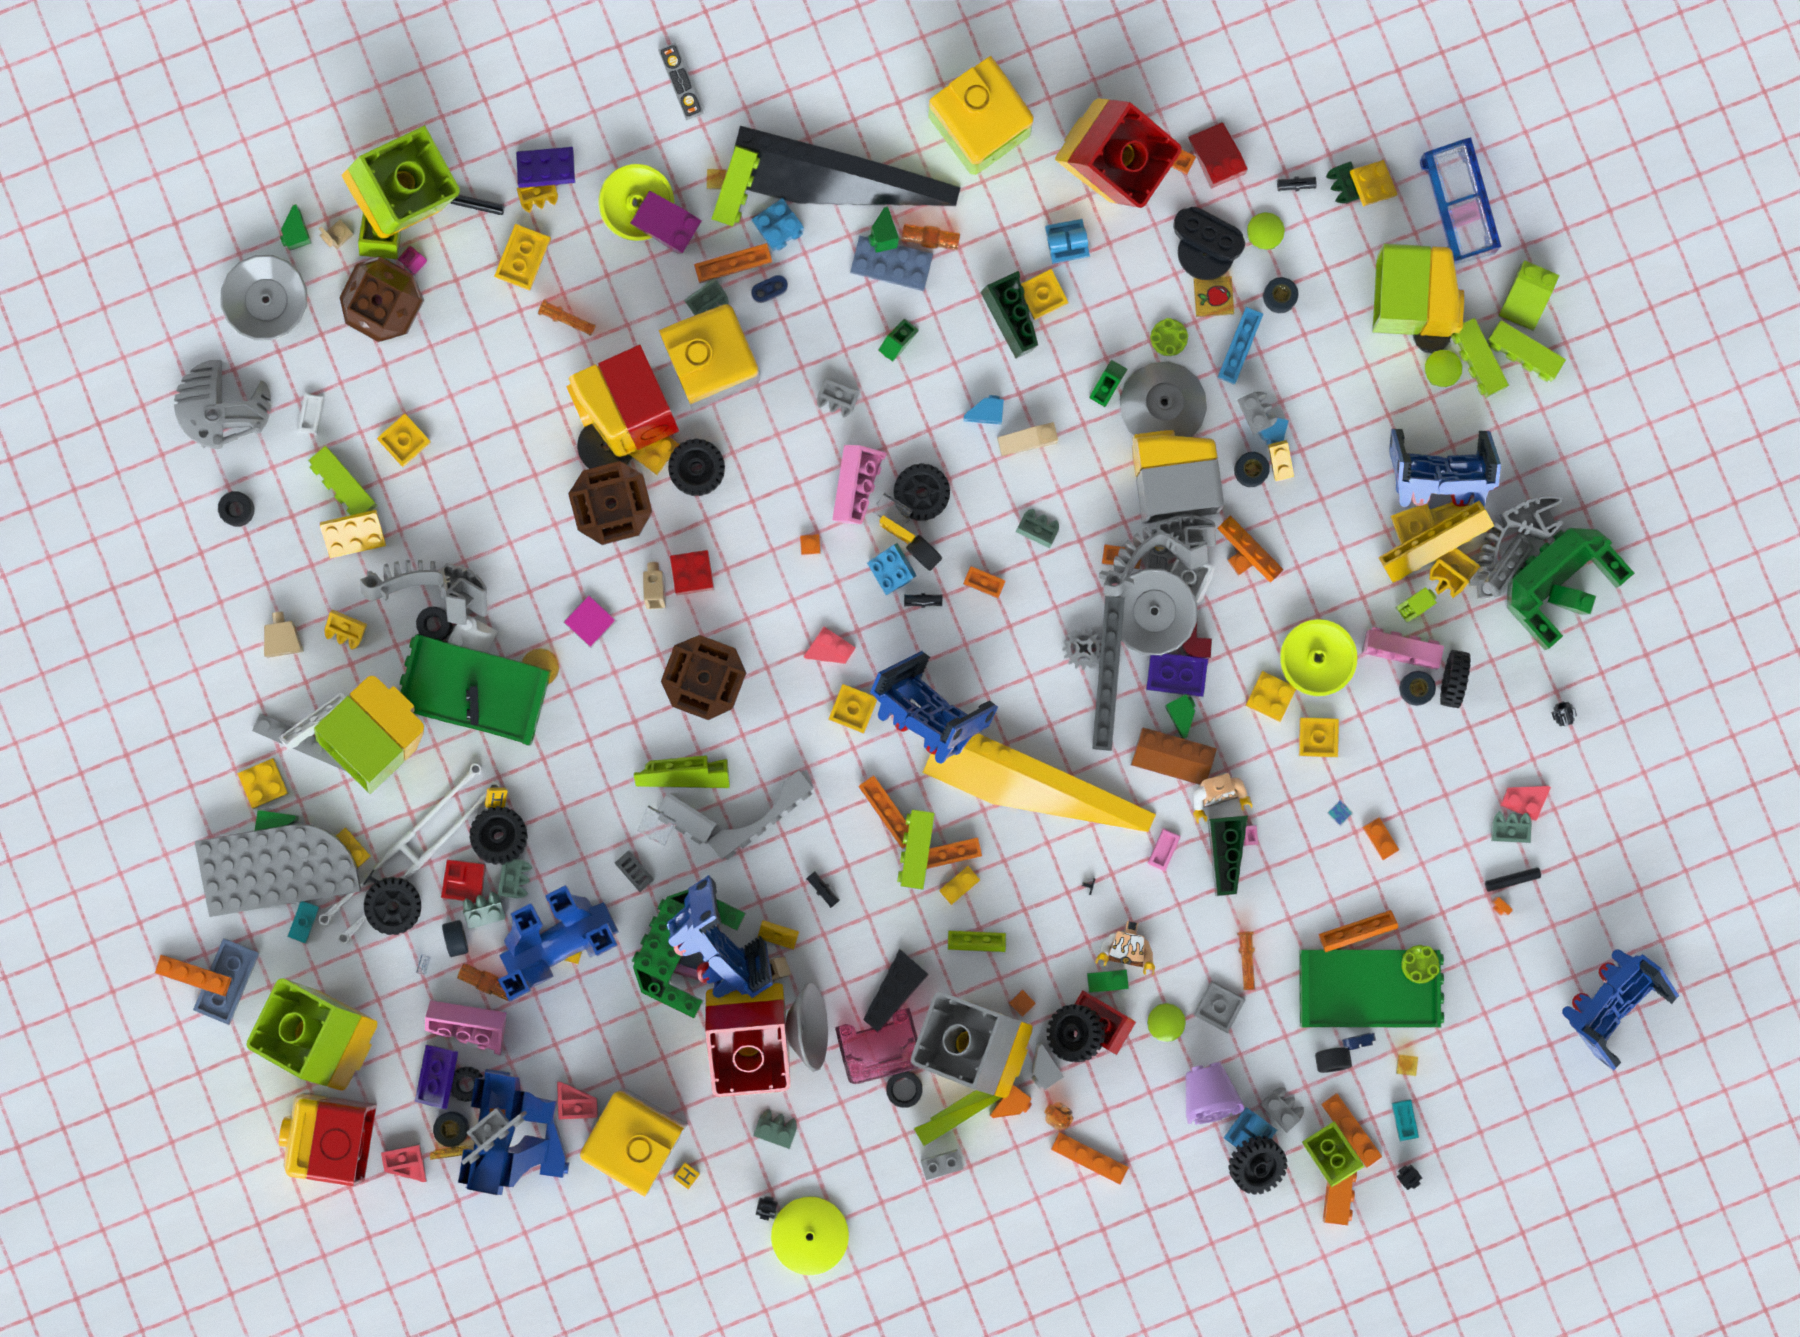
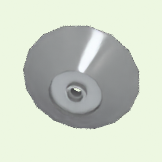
M254 255L240 261L227 274L221 287V309L227 323L240 335L253 340H274L288 334L301 321L307 307V288L301 273L289 261L274 255ZM265 297H269L268 303L263 302Z
M1171 362L1150 363L1136 370L1125 383L1120 398L1121 417L1129 432L1133 435L1174 430L1175 436L1193 437L1202 426L1207 411L1206 394L1198 378L1184 366ZM1163 399L1167 400L1168 405L1163 406L1161 401Z
M1146 568L1130 574L1129 578L1134 579V588L1126 586L1120 596H1113L1125 597L1121 641L1128 648L1143 655H1164L1177 650L1190 638L1197 622V602L1192 589L1180 576L1165 569ZM1152 608H1157L1158 614H1152Z
M811 982L804 985L787 1013L786 1033L790 1046L812 1072L820 1070L825 1061L828 1047V1024L823 997L819 988Z

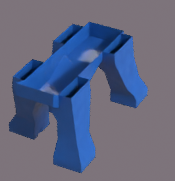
M566 885L545 895L555 918L561 920V922L542 934H539V930L543 923L532 903L511 913L513 925L510 933L504 940L508 951L499 955L508 975L498 979L510 1002L530 992L535 986L553 978L550 967L585 949L589 957L599 956L618 946L614 934L619 933L604 902L592 906L586 897L572 895Z
M485 1069L484 1078H475L471 1107L480 1109L478 1122L490 1113V1108L499 1107V1109L505 1110V1116L509 1121H512L525 1111L527 1113L523 1117L525 1121L553 1124L556 1101L538 1098L530 1092L521 1091L519 1077L510 1076L511 1072ZM512 1126L508 1129L510 1133L501 1140L498 1137L493 1141L495 1145L487 1152L483 1149L478 1153L480 1157L472 1164L468 1161L463 1165L461 1162L458 1183L466 1184L465 1188L467 1190L502 1195L504 1186L514 1187L522 1175L531 1167L546 1163L550 1140L525 1135L518 1144L510 1147L515 1127ZM475 1143L473 1150L463 1149L462 1160L478 1148Z

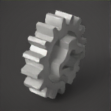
M1084 628L1081 629V633H1078L1075 629L1074 636L1068 634L1067 636L1070 640H1064L1063 642L1067 645V647L1062 648V651L1067 652L1064 658H1070L1068 664L1075 663V669L1079 665L1082 666V670H1085L1086 665L1091 669L1093 668V662L1099 663L1097 657L1100 658L1101 646L1099 644H1101V640L1096 639L1098 633L1091 634V629L1087 633ZM1085 636L1088 639L1087 641H1081L1077 637ZM1071 643L1075 647V653L1073 655L1071 654L1070 650ZM1093 643H1095L1096 646L1095 654L1091 650V645ZM1079 645H1081V646L1086 645V646H1087L1086 651H1087L1088 653H1085V652L1080 653V652H1079V650H1080ZM1080 657H1086L1087 659H1089V661L1082 662L1078 661V659Z

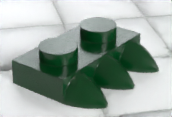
M1351 161L1332 168L1326 175L1328 179H1337L1330 188L1333 191L1342 192L1335 200L1337 203L1349 204L1360 199L1350 171L1354 169Z

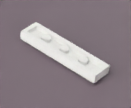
M342 692L278 738L288 750L298 746L300 742L315 733L314 727L346 696Z

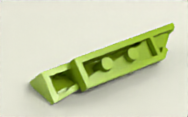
M707 755L651 760L645 764L644 770L634 773L635 785L637 787H730L728 760L723 759L708 763Z
M975 1090L930 1118L931 1121L913 1129L923 1146H926L1002 1097Z

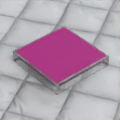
M590 595L563 621L590 648L617 622Z

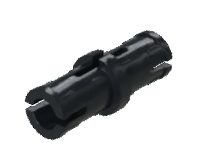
M1296 176L1294 179L1277 180L1278 191L1295 190L1297 192L1300 189H1316L1317 187L1316 177L1299 178V176Z
M904 594V607H942V594Z
M816 871L806 878L817 891L816 894L820 895L830 908L840 901L830 890V885L828 883L825 884Z

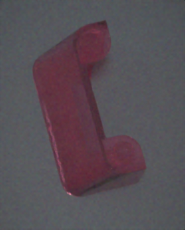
M910 1008L900 1009L895 1012L893 1022L886 1024L879 1033L873 1028L856 1032L855 1027L849 1024L835 1027L847 1078L852 1084H860L919 1068L911 1062V1056L918 1038Z

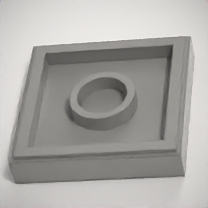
M1211 981L1193 1015L1228 1033L1246 999Z

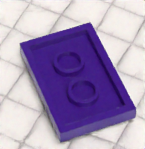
M573 147L516 152L519 188L576 183Z
M1174 654L1150 655L1146 690L1204 697L1208 659Z
M432 1045L425 1046L415 1102L441 1109L448 1108L458 1051Z

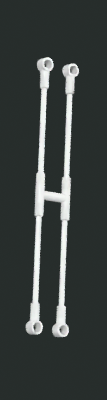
M475 763L470 766V770L460 779V782L386 853V856L373 868L375 870L373 874L389 858L392 859L401 850L414 863L402 877L404 880L408 877L410 878L482 804H485L487 791L420 858L406 845L415 836V833L463 785H466L471 778L482 772L481 765ZM474 766L479 767L477 773H474L472 770ZM495 782L489 785V788H492L493 785H497L498 788H501V786ZM371 871L360 881L361 886L363 885ZM354 893L346 894L325 914H321L318 919L319 923L328 925L331 922V918ZM365 914L344 933L338 935L337 939L340 944H347L350 941V937L366 920ZM323 916L328 917V921L326 923L322 922ZM342 935H346L347 940L345 942L341 941Z

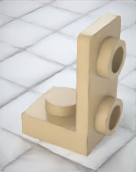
M341 220L336 222L327 231L322 226L319 228L322 232L319 236L329 247L334 246L336 249L354 235Z

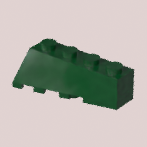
M1019 271L988 284L980 292L1015 359L1032 352L1038 346L1033 322L1029 316L1028 304L1026 305L1024 298L1025 292L1020 283Z
M1248 815L1208 819L1215 896L1237 894Z

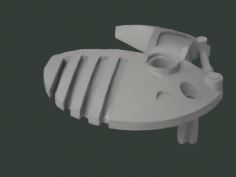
M221 360L203 362L190 370V372L194 373L187 374L182 378L181 382L185 383L178 385L176 391L180 393L176 394L174 401L178 402V404H174L175 415L185 434L200 444L202 448L221 449L224 444L237 440L242 436L253 432L260 434L266 426L270 417L267 411L271 412V404L267 400L271 401V395L265 382L260 380L250 401L222 403ZM210 415L218 416L216 419L208 418ZM251 427L237 434L234 433L223 437L224 429Z

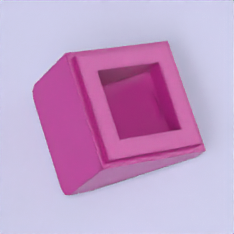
M409 246L397 259L413 274H416L427 262L412 246Z

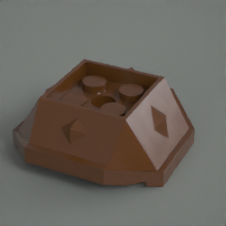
M382 256L357 263L339 297L345 324L377 342L408 334L424 302L415 275ZM377 294L382 297L380 305L375 301Z
M621 461L583 470L568 493L577 530L601 545L640 536L653 512L643 474ZM609 499H615L617 502L616 506L612 509L606 506V502Z
M698 635L674 645L663 673L661 684L672 707L709 721L734 708L747 673L736 648ZM700 674H709V681L701 683L699 681Z

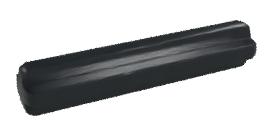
M458 195L450 202V204L497 215H503L505 211L503 204Z
M1536 867L1485 881V888L1487 892L1539 879L1541 878V871Z

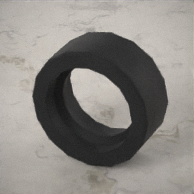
M899 1071L893 1074L886 1085V1094L889 1101L900 1108H909L915 1105L923 1093L920 1079L909 1071ZM901 1078L912 1080L916 1086L915 1095L908 1101L897 1099L893 1093L894 1083Z

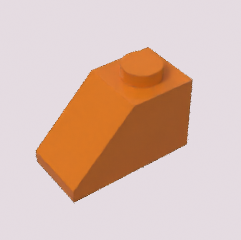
M1013 1084L1008 1097L1002 1098L990 1113V1116L998 1118L1020 1115L1022 1111L1026 1113L1032 1105L1030 1102L1032 1098Z

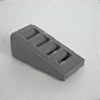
M627 851L614 862L639 892L654 881V878L631 851ZM631 858L632 861L623 867L622 864ZM636 864L637 867L628 873L627 870ZM641 870L642 873L633 879L632 876ZM646 875L647 879L638 885L637 882Z

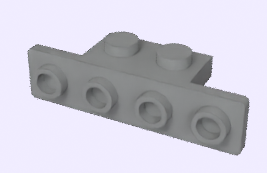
M499 1107L494 1109L467 1131V1134L478 1148L461 1161L463 1165L468 1161L470 1164L480 1157L478 1153L483 1149L485 1152L495 1145L493 1141L498 1137L500 1140L510 1133L508 1131L510 1127L514 1126L516 1128L525 1121L523 1117L527 1113L524 1111L512 1121H509Z

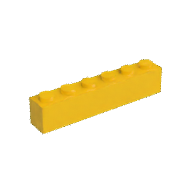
M1479 500L1378 558L1392 583L1402 580L1410 573L1418 571L1426 564L1437 560L1442 555L1453 551L1458 546L1471 541L1481 533L1487 532L1490 528L1494 527V524Z

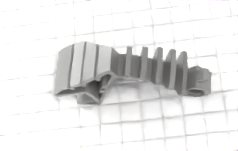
M1542 496L1529 499L1500 514L1499 516L1504 527L1500 526L1497 522H1493L1494 527L1490 529L1498 532V536L1487 533L1484 539L1494 542V546L1485 544L1480 549L1482 552L1492 553L1491 557L1482 555L1478 558L1477 562L1490 563V567L1478 568L1477 574L1492 572L1497 564L1500 542L1508 528H1515L1520 533L1523 532V534H1529L1541 540L1551 537L1563 522L1559 521L1556 523L1550 509L1561 504L1562 498ZM1485 580L1469 582L1468 586H1477V599H1486L1493 596L1492 593H1484L1483 583Z
M1178 515L1171 517L1169 520L1165 519L1156 522L1157 533L1153 535L1145 527L1142 532L1144 541L1136 533L1133 537L1134 545L1127 540L1125 542V549L1120 548L1118 557L1115 556L1114 571H1101L1099 573V578L1105 580L1104 594L1120 596L1126 586L1134 588V579L1129 578L1131 572L1143 555L1157 545L1166 547L1190 570L1207 564V547L1216 545L1215 522L1195 515L1193 517L1192 515Z
M406 560V573L402 574L399 561L394 562V577H392L389 565L386 563L383 565V582L372 571H367V576L360 579L361 593L370 601L378 600L382 597L386 601L389 598V594L411 586L438 585L440 595L445 603L447 622L466 625L467 608L482 617L487 615V588L477 574L475 575L472 570L463 566L446 563L438 571L435 567V561H430V570H423V562L418 560V571H412L410 560Z

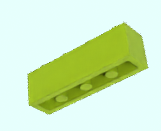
M738 145L735 146L711 218L712 220L732 227L735 223L739 224L742 212H739L741 205L745 206L748 194H745L747 187H751L754 176H751L753 169H757L760 162L758 152Z
M1473 318L1463 323L1460 333H1453L1451 338L1455 344L1459 345L1461 349L1459 351L1463 361H1467L1470 367L1468 371L1471 377L1476 379L1479 393L1487 398L1506 389L1509 384L1476 319Z
M1502 320L1497 323L1487 340L1492 350L1496 352L1501 351L1506 354L1505 357L1508 360L1521 363L1522 368L1529 372H1536L1539 374L1538 377L1546 382L1548 380L1552 382L1556 378L1566 361L1565 358Z
M324 446L308 460L311 464L309 468L316 476L320 474L324 480L321 482L328 490L332 488L336 492L334 497L340 504L345 503L348 506L346 511L350 515L372 511L378 506L327 446Z
M1425 587L1395 608L1407 623L1437 603L1435 601L1436 595L1431 589L1428 590Z
M911 810V814L907 813L906 825H909L908 833L904 832L903 838L906 850L905 852L901 851L900 863H904L903 871L898 872L897 882H901V887L924 889L935 813Z

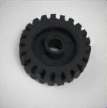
M689 439L686 442L680 443L671 453L668 462L669 476L676 488L683 493L691 496H703L714 491L721 484L725 473L724 458L719 449L711 442L703 439ZM694 463L702 465V469L699 472L691 470Z
M919 463L907 467L899 474L895 482V503L898 509L910 519L916 521L933 519L943 512L949 502V482L942 471L930 464ZM918 488H925L927 495L924 497L918 496L916 493Z
M1457 650L1450 651L1443 673L1440 693L1441 705L1452 708L1461 707L1469 680L1470 653Z
M496 806V808L490 807L487 811L483 810L480 815L475 817L476 820L471 824L469 838L471 846L479 858L493 865H505L506 862H513V859H517L519 854L523 853L524 847L527 845V829L522 818L514 810H510L507 807L501 808L500 806ZM497 832L503 833L502 838L494 839V835Z
M382 878V880L376 881L365 895V917L369 924L382 934L399 935V933H405L417 923L420 917V895L413 884L403 878ZM396 902L398 904L397 909L389 910L387 908L388 903Z
M1071 1004L1063 1006V1009H1058L1056 1011L1057 1014L1051 1016L1053 1020H1049L1048 1025H1050V1028H1047L1046 1031L1049 1033V1036L1046 1037L1051 1042L1048 1045L1050 1048H1053L1052 1052L1058 1058L1069 1062H1085V1060L1092 1059V1056L1098 1054L1097 1050L1102 1048L1100 1043H1104L1102 1035H1105V1030H1102L1104 1024L1100 1022L1101 1017L1096 1015V1011L1083 1005ZM1075 1030H1077V1036H1076V1037H1074V1031H1075Z
M1256 1136V1139L1253 1137L1248 1138V1143L1244 1140L1242 1147L1239 1145L1236 1147L1237 1152H1232L1233 1158L1229 1159L1231 1165H1228L1229 1174L1237 1186L1246 1193L1250 1194L1251 1192L1253 1195H1257V1192L1264 1194V1189L1269 1192L1271 1191V1186L1274 1188L1278 1186L1276 1182L1283 1180L1281 1176H1285L1286 1171L1284 1169L1288 1167L1286 1164L1288 1162L1286 1154L1273 1139L1263 1136V1138Z

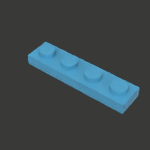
M1248 307L1245 308L1217 378L1233 385L1236 384L1263 313Z

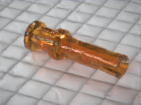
M546 299L543 300L538 315L543 314L551 318L553 322L560 321L589 336L592 335L596 327L595 324H591L563 311L564 308L550 304Z
M1254 931L1237 932L1240 945L1238 952L1241 954L1243 990L1256 989L1253 965L1255 947H1253L1252 937Z

